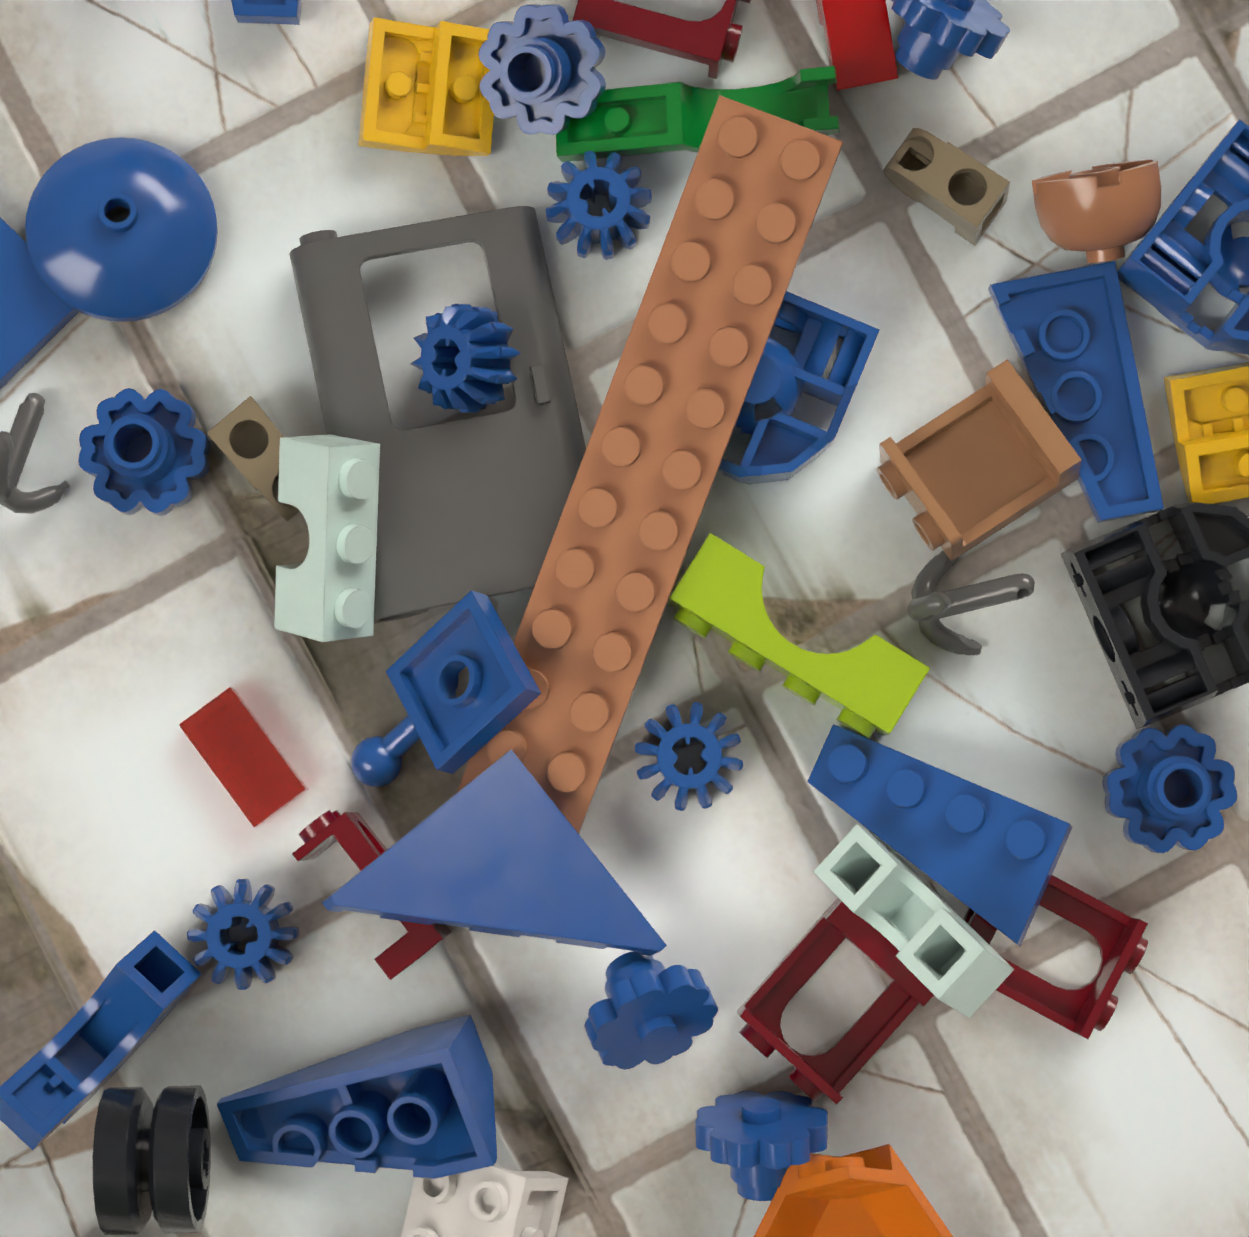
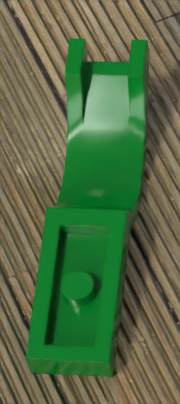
M835 66L800 69L794 76L780 82L741 89H707L689 86L682 82L605 89L601 97L597 99L596 108L590 116L571 118L567 129L556 134L557 157L561 162L584 160V153L589 150L595 153L596 159L608 158L613 152L620 156L682 150L698 152L719 95L827 136L840 133L838 116L830 117L828 85L837 83Z

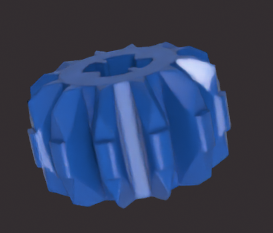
M589 150L584 153L585 170L580 171L573 163L566 161L561 165V173L567 183L555 181L548 184V196L558 203L546 208L547 221L563 223L556 232V240L561 245L569 243L577 236L580 237L577 243V255L579 257L586 258L590 254L592 244L601 243L603 259H612V240L617 239L623 247L631 250L636 246L637 239L630 227L635 229H647L649 227L650 215L639 208L645 207L652 202L651 190L643 187L634 188L642 177V172L637 166L628 168L623 173L618 174L621 156L616 152L609 155L605 167H597L596 155L593 151ZM595 195H605L609 197V208L612 211L609 213L606 208H603V216H592L589 214L588 202L585 200L589 198L592 203H595Z
M452 304L451 306H445L443 313L426 316L428 333H422L419 336L413 337L421 348V357L410 364L423 370V376L419 382L418 389L432 394L433 405L440 406L443 409H457L461 413H476L486 409L487 404H495L498 401L505 400L503 384H509L518 379L509 366L510 360L521 352L507 345L514 328L505 325V323L498 322L497 312L491 311L487 307H471L470 304Z
M694 702L692 704L689 724H682L679 710L675 704L669 705L665 710L672 726L671 730L667 732L653 719H649L645 723L647 731L661 740L659 746L646 742H638L635 745V753L642 756H656L657 761L656 764L643 766L638 769L637 776L640 780H643L659 772L661 773L664 780L651 793V797L656 801L665 796L671 785L678 787L674 801L676 810L684 811L686 809L688 789L695 788L700 806L703 809L712 806V799L705 784L711 782L724 794H729L733 790L732 784L717 774L720 767L731 771L742 770V760L722 757L721 751L722 749L741 743V738L739 734L735 733L719 741L717 740L714 733L724 725L727 719L721 712L711 719L707 728L699 725L703 714L702 703ZM684 739L685 746H688L690 739H694L704 747L699 757L705 763V766L698 774H694L691 767L687 769V775L678 772L673 765L676 763L678 756L672 750V747L679 740Z
M238 879L234 887V900L228 890L222 885H217L211 889V896L218 910L202 903L195 905L193 914L208 923L207 928L188 930L187 939L192 942H207L208 949L197 953L193 958L196 966L207 964L213 959L219 962L212 973V982L216 984L223 983L229 977L232 969L235 968L237 989L246 990L251 986L252 968L264 983H269L276 978L275 970L268 957L284 965L291 963L294 955L288 949L278 945L279 940H291L299 937L298 927L288 926L279 928L278 919L289 915L293 911V906L290 902H285L270 910L267 906L275 892V887L272 885H263L252 901V887L249 879ZM242 917L249 919L246 927L256 926L258 932L257 940L247 943L245 951L237 948L241 943L240 940L231 942L229 936L230 928L240 925Z

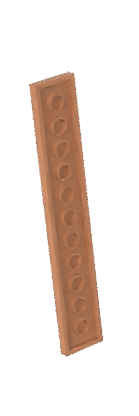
M719 95L513 642L541 694L469 759L457 792L512 749L577 833H580L841 151L843 141Z

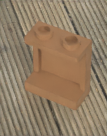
M1007 359L986 373L985 386L899 442L895 443L891 437L879 444L882 465L877 467L876 471L892 497L898 500L905 496L918 514L912 518V522L925 544L932 551L941 547L950 561H953L1076 481L1079 476L1082 459Z

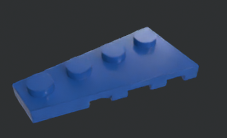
M1112 261L990 284L988 291L1043 408L1082 459L1077 480L1097 523L1162 511L1164 509L1116 262Z
M833 724L807 782L1021 947L1073 828L1071 824Z

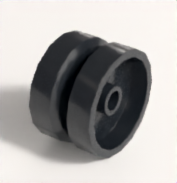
M201 1085L168 1086L160 1093L154 1108L143 1087H109L103 1091L98 1105L94 1128L92 1160L95 1212L99 1228L104 1235L139 1234L150 1220L152 1211L154 1219L164 1234L198 1233L203 1228L210 1188L211 1135L209 1110L206 1095Z

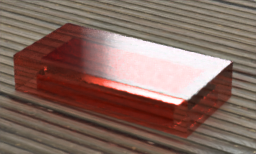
M233 687L226 689L179 724L180 728L253 827H259L308 790L307 786Z

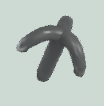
M29 393L24 402L19 405L10 433L6 431L0 432V504L14 513L33 514L45 510L58 503L65 489L70 486L65 480L60 485L45 487L33 492H22L17 489V484L44 414L45 399L37 393Z
M941 551L917 575L911 590L913 600L908 604L907 613L912 620L918 621L920 632L932 644L955 654L979 655L982 649L980 643L945 627L940 618L1028 597L1034 592V579L1029 574L1020 573L944 592H934L940 579L958 560L956 558L950 561L945 552Z

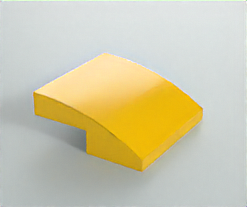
M374 17L369 24L358 146L437 155L489 156L491 154L494 114L489 104L490 101L483 96L479 86L484 75L490 70L483 65L478 54L482 44L488 40L487 36L490 29L440 21L436 27H429Z
M1249 362L1164 377L1170 423L1188 503L1215 504L1248 498Z

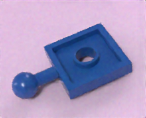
M471 590L386 670L408 715L385 737H369L355 747L351 757L353 773L365 785L371 787L388 785L400 773L402 767L401 755L421 739L436 770L454 774L541 694L487 595ZM467 667L469 671V684L466 691L460 697H457L455 691L458 687V674Z

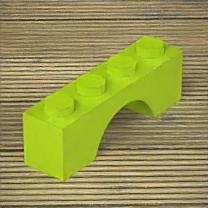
M709 533L669 598L668 604L678 609L673 619L703 638L707 637L710 630L732 642L728 653L758 672L762 670L766 663L784 674L787 678L782 686L807 703L815 706L819 697L836 706L842 710L836 720L857 734L870 739L874 731L883 736L889 735L930 668L876 634L857 647L831 654L807 651L792 644L778 632L766 612L762 595L765 566Z

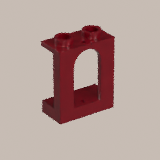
M578 0L572 21H588L593 26L596 38L600 39V36L709 65L708 77L717 79L722 60L733 63L739 46L743 25L733 23L738 2L742 1L750 4L751 0H726L722 9L717 14L703 21H688L614 0Z
M328 810L298 834L305 844L293 852L292 855L298 862L312 860L338 841L361 871L385 852L387 848L358 812H344L340 815L337 810L333 813ZM400 921L408 933L374 960L387 977L392 980L452 933L448 926L438 923L426 925Z
M1052 875L1039 905L1079 926L1094 937L1100 948L1101 956L1098 973L1090 983L1077 989L1066 990L1054 986L1004 959L1014 970L996 991L1066 1029L1089 1039L1093 1029L1102 1031L1110 1021L1118 1003V997L1112 993L1122 973H1133L1142 960L1148 945V940L1143 938L1142 935L1148 923L1132 918ZM969 908L963 920L990 944L997 929Z
M837 898L737 1010L738 1015L746 1022L739 1033L766 1058H769L777 1050L795 1066L787 1077L813 1101L817 1102L825 1094L837 1105L843 1099L840 1092L916 1006L920 1004L924 1007L934 994L896 957L899 950L867 921L854 914ZM846 938L893 981L835 1046L827 1052L817 1055L801 1054L792 1049L783 1038L780 1027L782 1012L788 1002Z

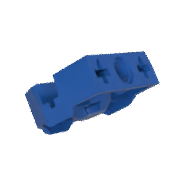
M1239 119L1117 272L1121 282L1150 303L1158 312L1204 348L1212 351H1228L1249 355V292L1241 294L1239 288L1249 287V237L1242 236L1233 239L1231 230L1232 224L1239 222L1249 223V126ZM1214 194L1228 205L1229 208L1212 223L1202 244L1185 231L1184 228L1200 211L1211 195ZM1208 282L1220 295L1236 303L1214 332L1205 325L1203 327L1197 325L1193 321L1194 317L1185 311Z
M787 291L774 326L787 331L802 333L793 355L786 347L774 339H768L735 425L742 428L740 432L752 434V438L740 465L722 459L718 471L722 472V475L734 479V481L749 485L784 481L792 478L819 457L833 443L880 329ZM838 337L843 338V343L829 377L824 379L822 376ZM802 392L837 406L827 431L791 417L796 410L795 405L798 398H801ZM773 399L780 412L771 418L754 421L755 406L763 405Z

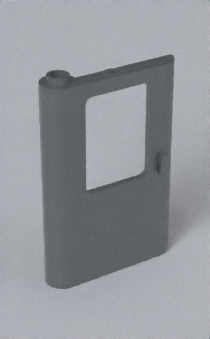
M530 206L508 207L337 237V232L334 230H320L301 236L299 238L300 246L292 249L289 255L326 435L331 434L380 444L374 624L404 619L425 613L431 608L456 604L471 590L491 597L534 588L586 451L535 208ZM463 243H476L484 252L495 308L498 313V322L505 323V325L514 328L507 345L521 352L510 360L509 366L518 378L511 382L515 405L511 410L409 430H400L393 425L390 417L360 273L361 265L372 259Z

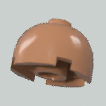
M1137 160L1093 166L1092 170L1071 174L1072 170L1032 180L1035 209L1041 228L1050 241L1062 249L1086 252L1087 263L1106 262L1124 258V245L1144 238L1155 225L1161 208V181L1158 161Z

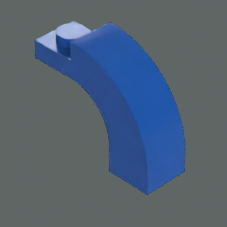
M154 930L114 966L99 988L77 1014L36 1055L0 1086V1120L30 1149L34 1150L61 1123L65 1124L123 1066L176 1007L202 973Z

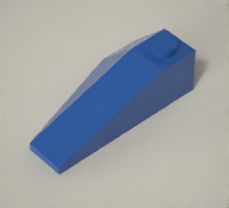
M471 1015L402 1032L223 1097L217 1103L238 1159L243 1162L309 1168L314 1167L317 1162L355 1165V1172L376 1173L379 1167L413 1170V1177L436 1179L494 1166L497 1161L493 1072Z

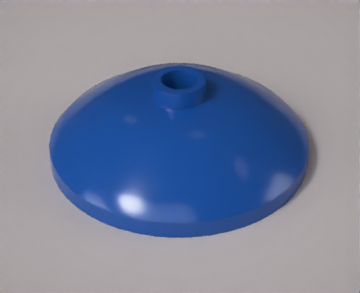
M135 138L97 140L77 147L62 156L45 172L35 187L29 201L25 224L28 251L38 275L48 289L63 303L78 312L97 319L117 322L138 321L160 315L179 305L189 297L205 278L212 264L218 235L214 204L205 183L198 173L184 159L171 150L158 144ZM115 207H124L130 211L128 218L122 222L110 221L107 218V214Z

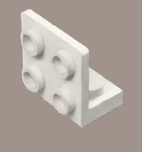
M496 1165L436 1179L415 1177L401 1237H555L569 1178L549 1171H511Z

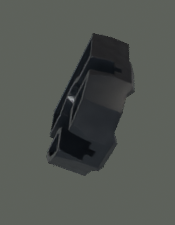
M1198 502L1176 504L1061 553V557L1136 729L1146 727L1210 700L1226 691L1249 683V598L1241 601L1239 589L1233 591L1232 585L1229 582V579L1233 578V576L1226 568L1249 557V517L1237 507ZM1168 519L1183 553L1177 554L1174 559L1161 561L1147 528ZM1133 554L1135 560L1094 576L1092 571ZM1161 584H1162L1163 587H1164V589L1162 590L1161 594L1159 595L1160 586H1161ZM1141 596L1140 607L1144 623L1153 636L1162 642L1140 652L1134 629L1124 610L1119 606ZM1225 604L1223 620L1217 629L1204 623L1209 615L1211 605ZM1222 642L1236 672V676L1215 684L1201 651H1204V648L1212 644L1218 645ZM1182 673H1184L1186 676L1185 678H1182L1178 681H1175L1173 683H1170L1166 686H1163L1159 689H1156L1152 692L1145 694L1144 689L1154 686L1158 683H1161Z

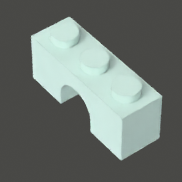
M331 434L280 437L278 502L293 505L303 514L309 530V549L303 563L276 566L274 629L320 642L373 636L380 444Z
M858 824L852 828L813 871L854 914L867 921L899 950L896 957L938 1000L968 1018L978 1010L1014 970L887 844Z

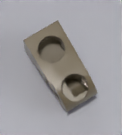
M913 128L883 169L886 178L898 190L911 199L922 203L955 227V233L974 246L1003 208L1008 198L1010 181L953 144L945 143L933 134L920 128Z
M249 396L210 429L207 434L256 491L259 490L288 522L300 510L293 505L278 502L280 437L284 436L258 403Z

